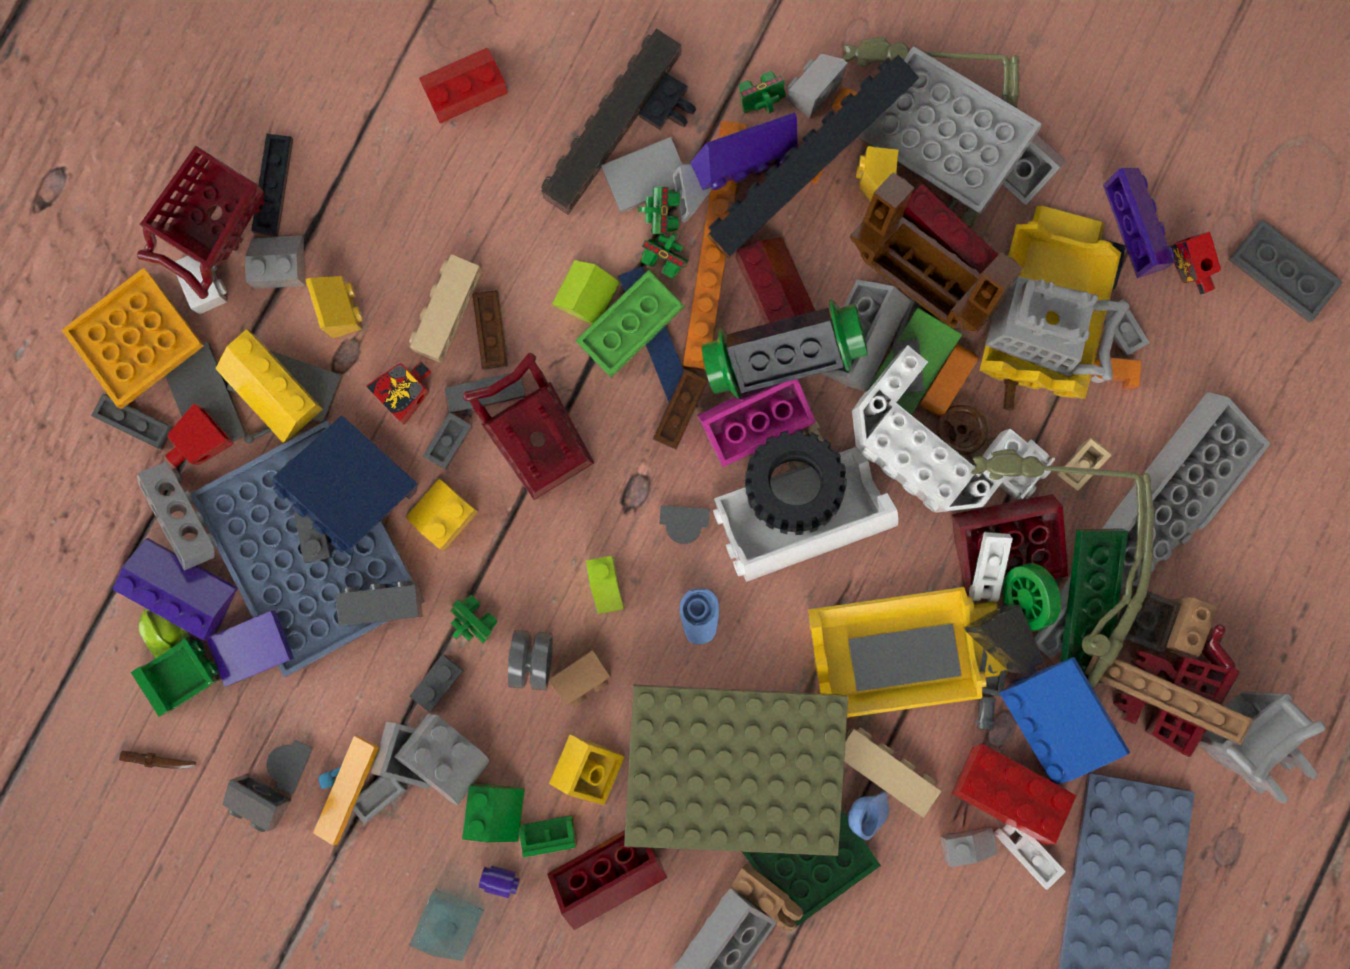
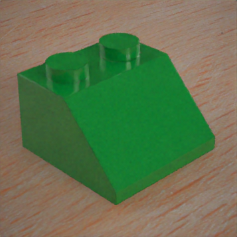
M478 782L470 785L468 788L462 840L487 843L518 842L525 788Z

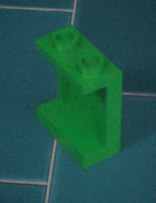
M193 636L184 638L179 644L151 662L130 672L158 717L168 714L220 680L217 675L219 674L217 666L211 660L208 661L203 653L205 652L203 644L197 638L194 639Z

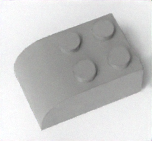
M435 714L426 715L395 756L396 759L456 806L467 794L469 786L475 783L490 763V760L482 751Z

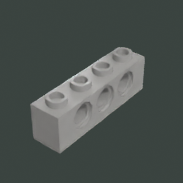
M168 461L137 473L138 484L184 571L214 558V548L217 547L216 541L211 533L206 534L203 528L205 525L204 519L199 511L195 512L191 506L193 499L187 489L183 491L179 483L182 480L177 469H171ZM163 490H171L173 492L170 496H163L160 493ZM177 511L185 513V515L181 518H175L172 516V514ZM187 533L197 535L193 540H187L183 536Z

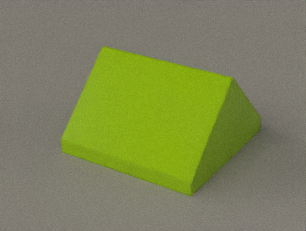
M574 260L552 306L592 325L607 310L620 282L596 264Z

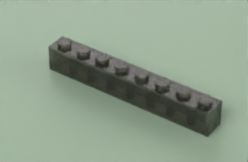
M657 28L652 35L648 34L641 45V51L638 55L634 54L627 64L628 69L624 75L620 74L613 84L614 89L609 96L606 94L599 103L600 109L595 116L591 115L584 125L586 129L581 136L577 135L573 139L569 153L566 156H561L555 167L557 170L552 177L547 176L542 183L541 192L543 199L567 215L570 214L601 170V165L606 163L637 119L665 74L670 72L681 56V44Z

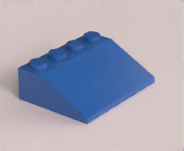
M1074 657L1016 679L999 692L1049 779L1055 784L1074 780L1130 753Z

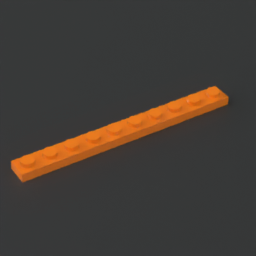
M721 121L719 138L745 130L746 124ZM734 180L726 182L727 184L720 189H712L710 191L683 368L706 371L702 355V344L713 341L726 256L707 237L708 233L711 232L708 227L718 217L723 220L730 214L727 209L735 201L737 182H734Z

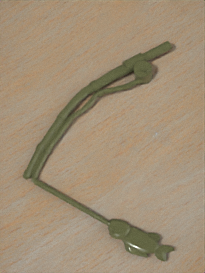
M874 37L862 40V45L858 48L854 45H844L846 55L842 59L847 62L857 58L859 59L858 66L865 67L871 63H883L888 57L893 60L898 54L904 60L910 48L902 42L892 45L884 37ZM922 51L931 57L1002 61L1004 66L1002 100L1017 108L1018 97L1020 96L1019 56L1013 55L1009 59L1002 54ZM954 198L948 207L953 210L959 201ZM968 207L960 218L972 227V222L979 213Z
M1014 449L991 452L993 457L988 460L982 456L974 457L973 460L976 463V467L971 473L981 474L987 470L990 472L989 476L992 480H999L1003 476L1017 477L1021 475L1034 478L1043 475L1044 471L1134 478L1138 507L1136 551L1134 563L1126 580L1125 595H1123L1120 603L1100 619L1093 632L1082 641V648L1086 654L1098 656V662L1087 678L1094 690L1107 667L1113 664L1122 649V642L1128 634L1137 613L1140 612L1147 594L1153 560L1154 508L1150 474L1144 473L1140 476L1138 473L1127 471L1043 465L1035 456H1027L1025 458L1019 456ZM1141 559H1143L1140 580L1136 593L1131 599L1135 572L1140 565ZM1127 604V608L1111 636L1107 638L1099 634L1106 622Z

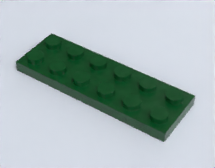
M1123 528L1076 529L1061 662L1074 657L1086 678L1089 676L1085 672L1093 656L1084 652L1082 641L1093 632L1100 619L1112 610L1120 600L1128 530ZM1118 612L1106 622L1099 634L1107 638L1111 636L1116 628Z

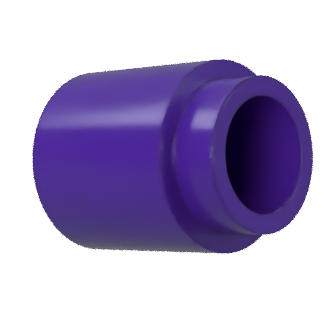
M491 866V868L484 867L479 888L484 889L486 893L509 899L511 894H516L520 879L516 878L515 871Z

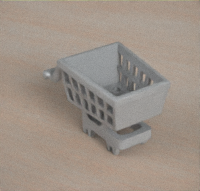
M1018 276L1004 301L992 316L986 346L1067 377H1071L1072 374L1102 376L1103 380L1110 381L1113 378L1110 351L1115 329L1130 306L1126 301L1118 303L1112 300H1098V295L1056 286L1053 282L1045 283L1043 279L1035 281ZM1114 310L1105 325L1100 346L1099 359L1101 367L1092 364H1078L1082 358L1085 341L1089 338L1090 332L1088 328L1092 311ZM1048 311H1054L1058 314L1059 321L1056 325L1047 323L1045 317Z
M1241 692L1225 707L1254 720L1242 746L1209 730H1206L1198 745L1220 765L1241 775L1254 791L1261 794L1269 791L1277 801L1285 804L1289 799L1269 775V772L1276 764L1280 763L1284 769L1291 770L1294 766H1297L1306 777L1316 778L1318 776L1317 772L1297 747L1306 739L1325 731L1326 726L1322 721L1313 722L1292 702L1293 699L1289 694Z

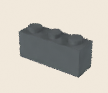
M412 581L396 582V587L386 588V583L370 585V590L360 591L359 586L343 588L344 593L336 594L339 626L423 617L420 585H412Z

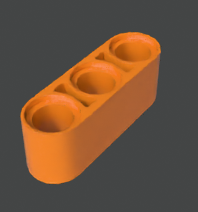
M957 343L924 394L919 406L938 418L944 415L976 364L979 356Z

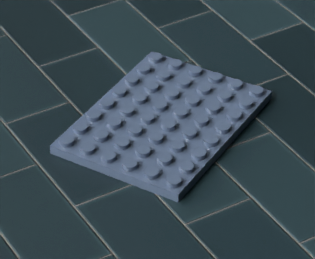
M328 420L190 493L197 510L204 519L206 528L213 535L217 549L252 617L255 618L269 611L276 610L294 659L278 665L283 677H288L389 622L381 621L339 626L336 594L344 593L343 588L359 586L360 591L370 590V585L386 583V588L396 587V582L412 581V585H416L382 520L353 547L352 555L345 551L340 552L331 543L332 539L328 536L332 558L311 563L303 562L294 515L296 511L292 507L294 504L287 498L283 500L273 490V476L331 425ZM421 595V604H422V603H424L425 601H424V599H423V597H422V595Z

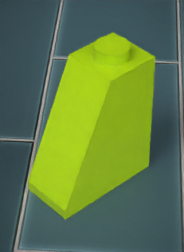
M607 556L586 560L590 588L598 614L623 610L615 558Z

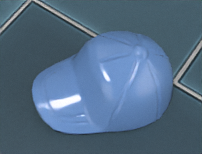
M692 589L683 596L680 602L679 611L682 625L689 642L696 645L706 644L713 640L717 631L719 616L718 599L708 589Z
M883 791L876 796L858 798L847 813L850 829L864 840L872 838L888 817L887 792Z

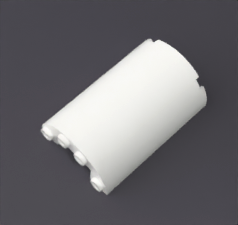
M854 447L839 453L841 455V463L845 464V478L847 479L843 501L836 515H833L831 521L825 526H819L818 530L812 533L808 530L804 531L803 535H795V532L783 534L780 533V529L774 527L772 530L767 527L766 522L759 520L755 516L753 508H750L745 488L714 498L717 509L713 510L717 524H723L729 540L726 548L730 559L736 558L733 564L738 576L743 575L746 581H750L898 526V512L888 493L880 494L872 480L869 461L858 448ZM808 464L772 477L770 481L774 495L779 500L791 505H802L812 501L820 490L819 475Z

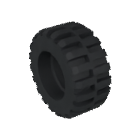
M787 430L780 432V436L777 438L773 435L767 438L764 445L760 444L755 449L754 456L750 457L745 475L748 503L750 508H753L755 511V516L759 520L765 521L766 526L773 530L775 527L780 529V533L783 534L795 532V535H803L804 531L809 530L812 533L817 531L819 526H825L840 509L847 486V479L845 478L846 468L845 464L840 461L841 455L837 450L833 451L831 443L826 439L823 442L818 439L819 435L811 432L810 436L803 435L804 430H796L795 434H789ZM791 461L803 462L811 466L820 478V490L817 496L812 501L802 505H791L779 500L774 495L770 484L771 476L778 466Z

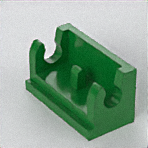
M572 815L520 825L519 836L523 858L572 849L577 846Z

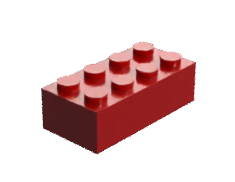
M983 744L972 747L951 792L954 796L1007 825L1022 831L1044 845L1057 843L1077 796Z

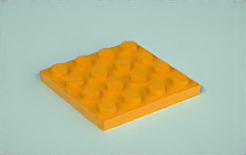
M142 268L62 329V332L111 400L120 409H123L204 347L145 268Z

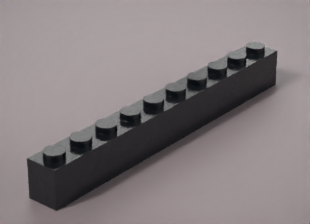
M899 54L893 60L888 57L878 67L880 72L874 78L869 75L859 85L861 90L855 96L850 93L840 103L842 108L836 114L831 111L821 121L824 125L817 132L814 128L803 137L802 140L805 143L799 149L795 146L783 156L786 161L780 167L776 164L773 165L764 174L767 179L762 184L754 183L746 191L749 196L742 202L736 200L727 209L730 213L723 220L718 217L708 227L711 232L708 233L707 237L728 259L919 79L918 75Z

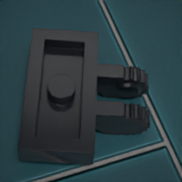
M666 73L639 113V117L659 130L662 129L668 119L685 127L688 123L684 116L674 111L677 106L691 115L696 111V107L682 98L688 86Z

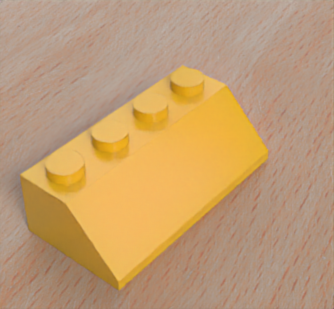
M246 329L226 347L216 370L283 443L288 442L323 410L258 337Z

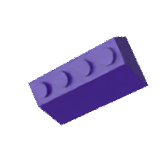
M794 112L707 142L690 162L702 190L711 187L713 190L720 189L728 181H742L749 176L748 174L753 172L756 175L762 174L775 164L780 167L786 161L783 156L794 146L798 149L797 116Z
M1139 168L1118 169L1103 184L1138 279L1170 267L1174 264V253L1172 248L1167 245L1165 228L1157 218L1156 204L1149 196L1146 177L1141 174Z
M147 538L123 565L112 590L204 640L218 632L237 591V587L198 565L184 571L174 552Z

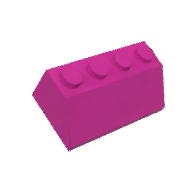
M798 379L744 392L741 399L731 398L697 415L722 467L754 453L755 449L760 444L764 445L766 439L772 435L777 438L780 436V432L787 430L789 434H793L796 430H801L816 423Z

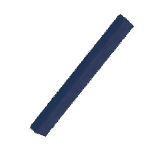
M642 267L618 276L624 293L645 274ZM665 326L646 344V348L669 403L684 370Z

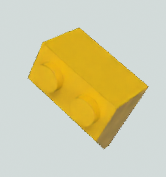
M868 146L865 154L860 155L859 163L856 166L855 178L859 179V189L870 202L879 186L893 172L896 174L899 150Z
M342 276L305 279L320 329L332 339L362 330L360 321H363V317L359 307L354 306L352 298L356 297L351 282L347 283Z
M438 479L405 518L437 548L445 551L475 517L478 511L441 479Z
M570 734L549 784L569 796L605 805L625 756Z

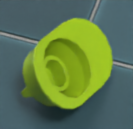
M148 609L143 611L139 619L140 635L155 658L179 644L184 638L190 637L188 631Z

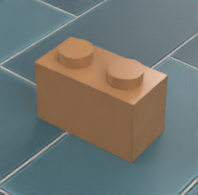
M592 650L550 678L549 681L565 706L572 703L575 707L587 699L585 693L591 689L598 692L609 683L606 679L611 677L595 650Z

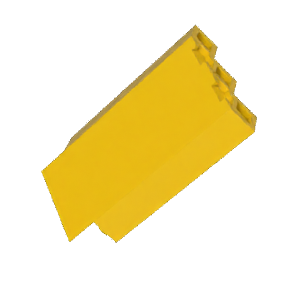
M1036 206L1033 221L1027 224H1016L1008 257L1013 258L1023 267L1019 277L1035 281L1043 279L1045 283L1053 282L1056 286L1098 295V300H1110L1121 252L1111 242L1101 240L1105 227L1103 222L1045 206ZM1107 310L1092 311L1088 328L1090 332L1089 338L1085 341L1082 358L1078 364L1094 365ZM1054 311L1046 313L1045 319L1047 323L1056 325L1059 321L1058 314ZM985 346L980 371L994 379L1019 381L1018 385L1035 390L1044 388L1054 391L1053 395L1068 398L1086 399L1091 375L1072 374L1071 377H1067L988 346Z
M964 587L808 609L820 694L847 695V717L981 699L982 687H986V677L999 676L1000 672L1007 670L1006 675L1008 674L996 602L973 604L972 597H967ZM953 623L962 676L856 691L848 639ZM983 648L987 655L985 674L984 671H980ZM989 665H991L993 672H998L995 674L990 673L988 670Z

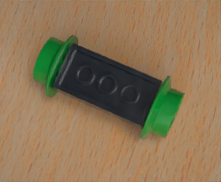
M830 299V310L825 308L727 334L724 328H720L716 341L702 344L704 366L714 394L731 391L737 399H741L744 392L843 368V362L846 371H850L853 359L868 355L856 304L840 308L833 299Z

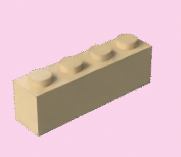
M452 254L449 260L443 262L440 269L442 276L439 283L433 285L430 292L431 301L428 307L425 306L420 314V326L418 330L415 329L412 332L409 340L410 348L415 353L441 364L444 362L472 298V293H474L482 275L479 265Z
M861 727L857 731L850 728L846 733L844 762L924 818L942 792L935 787L938 782L925 773L922 777L914 772L916 767L906 759L902 758L901 761H898L892 757L894 753L892 749L882 742L879 746L871 742L872 735Z

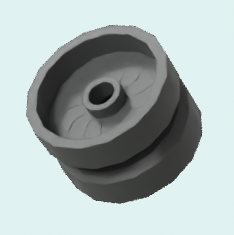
M514 630L508 657L509 688H524L530 673L532 689L546 691L549 684L552 662V633L538 632L534 638L533 648H531L532 639L530 632Z

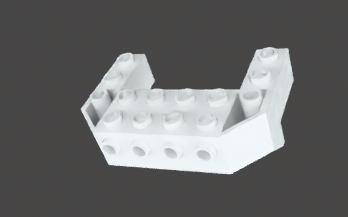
M907 345L899 351L872 387L862 395L852 410L856 448L869 461L879 465L886 475L900 482L907 492L914 496L916 495L933 512L983 507L1006 476L999 480H992L989 476L990 472L987 470L981 474H972L971 472L976 467V464L973 466L896 403L928 363V361ZM1008 429L999 433L982 457L988 460L993 457L991 452L1005 449H1014L1022 457L1031 445L1013 430Z

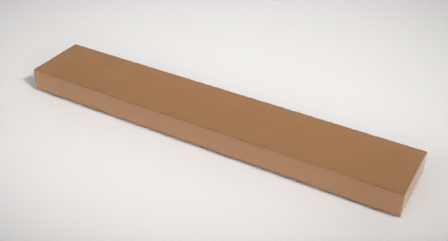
M1098 656L1092 657L1086 669V675L1089 676L1098 662ZM1115 659L1113 664L1107 667L1099 680L1241 746L1254 721L1252 718L1119 659Z

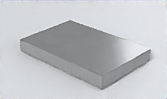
M670 137L603 164L601 168L619 211L623 213L645 204L646 197L653 196V187H669V190L675 191L672 174L679 165L683 164Z

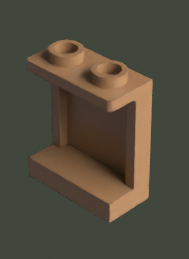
M1194 597L1173 599L1155 648L1178 657H1183L1184 653L1199 657L1217 612V607Z

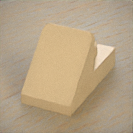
M1091 437L1077 447L1076 453L1063 467L1099 469L1111 457L1112 452ZM1058 472V476L1076 490H1079L1093 476L1091 474Z

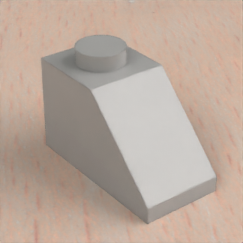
M691 164L679 165L672 174L675 191L680 193L678 209L681 223L688 221L712 190V187L702 190Z
M992 827L940 835L944 861L950 867L978 863L997 855Z

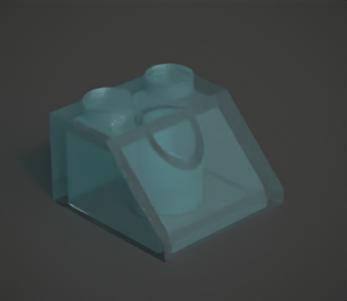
M435 889L430 895L409 946L435 957L462 961L484 910Z

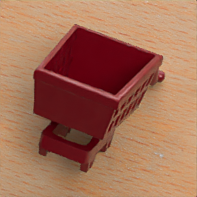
M195 145L139 224L143 227L146 246L143 250L137 252V258L162 265L184 279L200 299L207 298L209 295L208 289L213 282V266L226 263L232 251L238 250L239 247L237 245L242 243L241 235L254 213L260 212L259 206L265 203L263 200L264 191L259 185ZM193 167V168H194L193 171L191 172L190 175H188V172H189V171L191 170V168ZM183 179H185L186 181L184 182L182 187L179 186ZM177 191L178 193L176 194V196L174 198H171L173 193ZM185 195H188L186 199L182 201L183 197ZM166 203H169L166 210L162 209ZM177 206H180L179 210L174 212ZM220 206L222 216L218 220H213L211 216L216 207ZM157 215H161L158 222L154 221ZM170 217L173 218L170 223H166ZM156 236L200 263V273L203 279L201 283L192 272L163 254L153 252L157 244Z
M528 353L512 373L488 387L465 391L463 398L471 403L475 413L482 421L481 425L533 500H536L593 465L594 461L552 383L547 381L543 372L536 364V356L533 353ZM530 369L539 389L491 417L478 399L496 395L519 381L526 371ZM534 432H541L545 435V443L540 447H535L530 442V437Z
M1221 624L1216 625L1214 630L1212 627L1210 628L1202 653L1211 664L1187 657H1177L1172 666L1169 661L1143 651L1135 652V655L1140 657L1141 661L1131 660V663L1139 669L1155 676L1161 671L1168 682L1222 705L1240 674L1239 670L1236 669L1233 659L1220 645L1226 631L1225 627ZM1188 665L1194 667L1192 673L1186 671ZM1203 669L1201 675H1198L1199 670ZM1209 671L1214 673L1211 679L1206 678ZM1197 682L1195 687L1191 688L1193 683ZM1202 684L1207 686L1204 692L1199 691ZM1117 693V696L1124 700L1123 703L1113 702L1115 706L1123 711L1120 719L1135 725L1144 705L1149 703L1132 695ZM1155 706L1145 732L1173 750L1191 757L1206 729ZM1166 715L1170 716L1168 722L1164 721ZM1182 723H1185L1186 725L1183 730H1180ZM1161 727H1163L1164 730H1163L1162 734L1160 735V734H1159V730H1160ZM1176 735H1178L1179 737L1176 743H1173Z

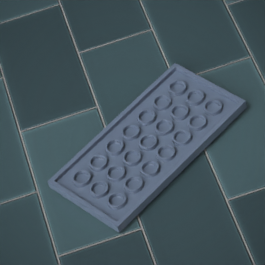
M1087 774L1058 969L1170 968L1195 792L1100 774Z

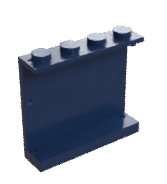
M340 416L273 476V490L283 500L287 498L293 503V509L301 517L307 516L313 522L312 526L317 532L322 535L326 533L332 539L331 543L340 552L345 551L349 555L353 554V547L405 497L410 499L415 495L418 487L417 482L343 416Z

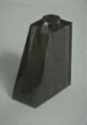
M1005 604L964 627L965 631L1009 672L1019 673L1023 676L1029 675L1036 671L1037 666L1044 663L1020 605Z

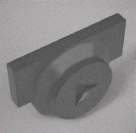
M661 505L659 524L666 525L667 534L673 541L680 544H688L699 537L702 527H709L710 509Z
M295 740L293 746H279L269 754L266 764L267 771L274 780L278 781L275 788L292 795L295 793L313 750L312 746Z

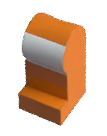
M1110 358L1113 378L1110 381L1123 382L1122 389L1133 390L1140 386L1142 361ZM1097 359L1094 365L1101 367L1100 359ZM1091 375L1090 380L1093 382L1102 383L1105 381L1102 376Z

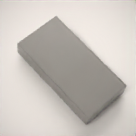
M381 776L359 794L353 811L366 824L406 791L407 788L400 781Z

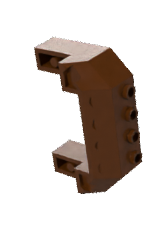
M893 172L874 192L863 222L850 234L851 241L855 243L861 257L869 267L950 328L978 332L1000 307L1023 267L1013 258L1001 252L982 275L976 269L970 268L956 254L950 253L934 238L927 236L914 223L902 217L914 187L906 179L899 177Z

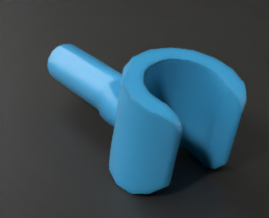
M341 766L320 775L318 780L321 789L334 785L333 777L338 775Z

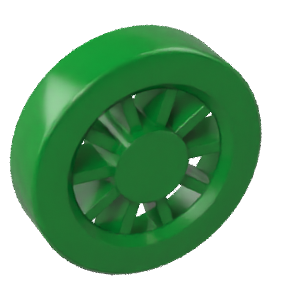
M1034 563L1014 567L1006 574L1002 590L1003 600L1009 615L1015 623L1028 631H1037L1053 625L1060 614L1061 596L1052 575L1045 568Z

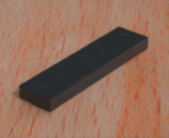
M266 133L258 184L264 191L263 200L265 203L259 206V213H254L251 228L253 233L279 236L293 138L291 136Z

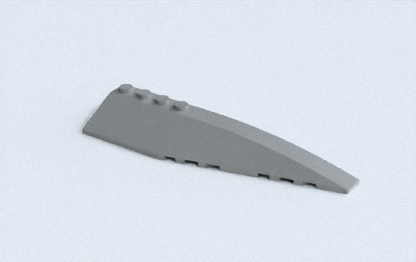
M1207 392L1144 472L1150 474L1154 508L1151 573L1155 570L1154 566L1160 560L1166 561L1173 555L1171 551L1180 543L1183 545L1192 538L1191 534L1195 530H1202L1208 525L1270 445L1269 441L1229 397ZM1136 484L1102 528H1123L1128 530L1121 596L1125 595L1126 580L1135 560L1138 517ZM1141 559L1140 565L1135 572L1132 589L1139 583L1143 559ZM1071 576L1060 592L1061 610L1058 619L1053 625L1040 629L1032 642L1050 659L1062 650Z

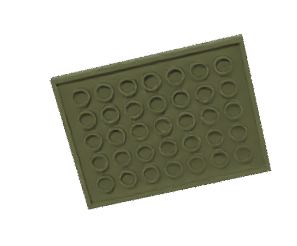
M633 684L624 846L838 856L848 696L841 694Z

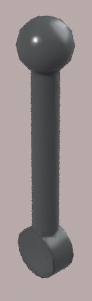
M267 427L257 433L246 434L244 441L250 444L254 442V439L272 430Z

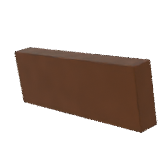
M498 290L472 293L482 369L508 366Z
M687 369L684 370L653 440L677 450L708 383L707 378Z

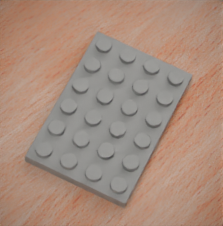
M913 46L904 61L918 75L919 79L858 137L873 147L899 150L898 163L981 215L1030 145L1042 124Z

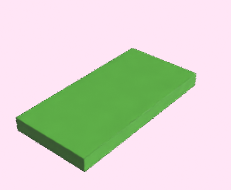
M648 270L575 341L612 378L675 318L685 306Z
M917 308L897 340L919 339L920 355L928 361L922 369L924 391L903 393L896 402L910 415L916 409L962 336L959 332ZM893 348L873 378L869 389L894 359Z

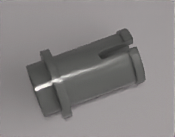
M982 697L979 699L978 719L974 722L977 723L978 729L993 730V725H996V722H993L996 698Z

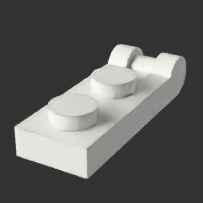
M984 532L973 585H971L969 596L972 597L973 601H980L982 598L987 599L989 602H998L1013 539L1010 534Z
M1007 824L1002 829L998 828L994 832V835L1000 842L1004 844L1044 889L1048 890L1066 872L1033 837ZM1016 831L1020 837L1013 843L1009 837Z

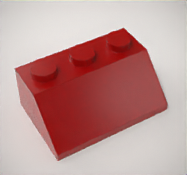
M488 48L419 78L439 123H443L508 93L504 79Z

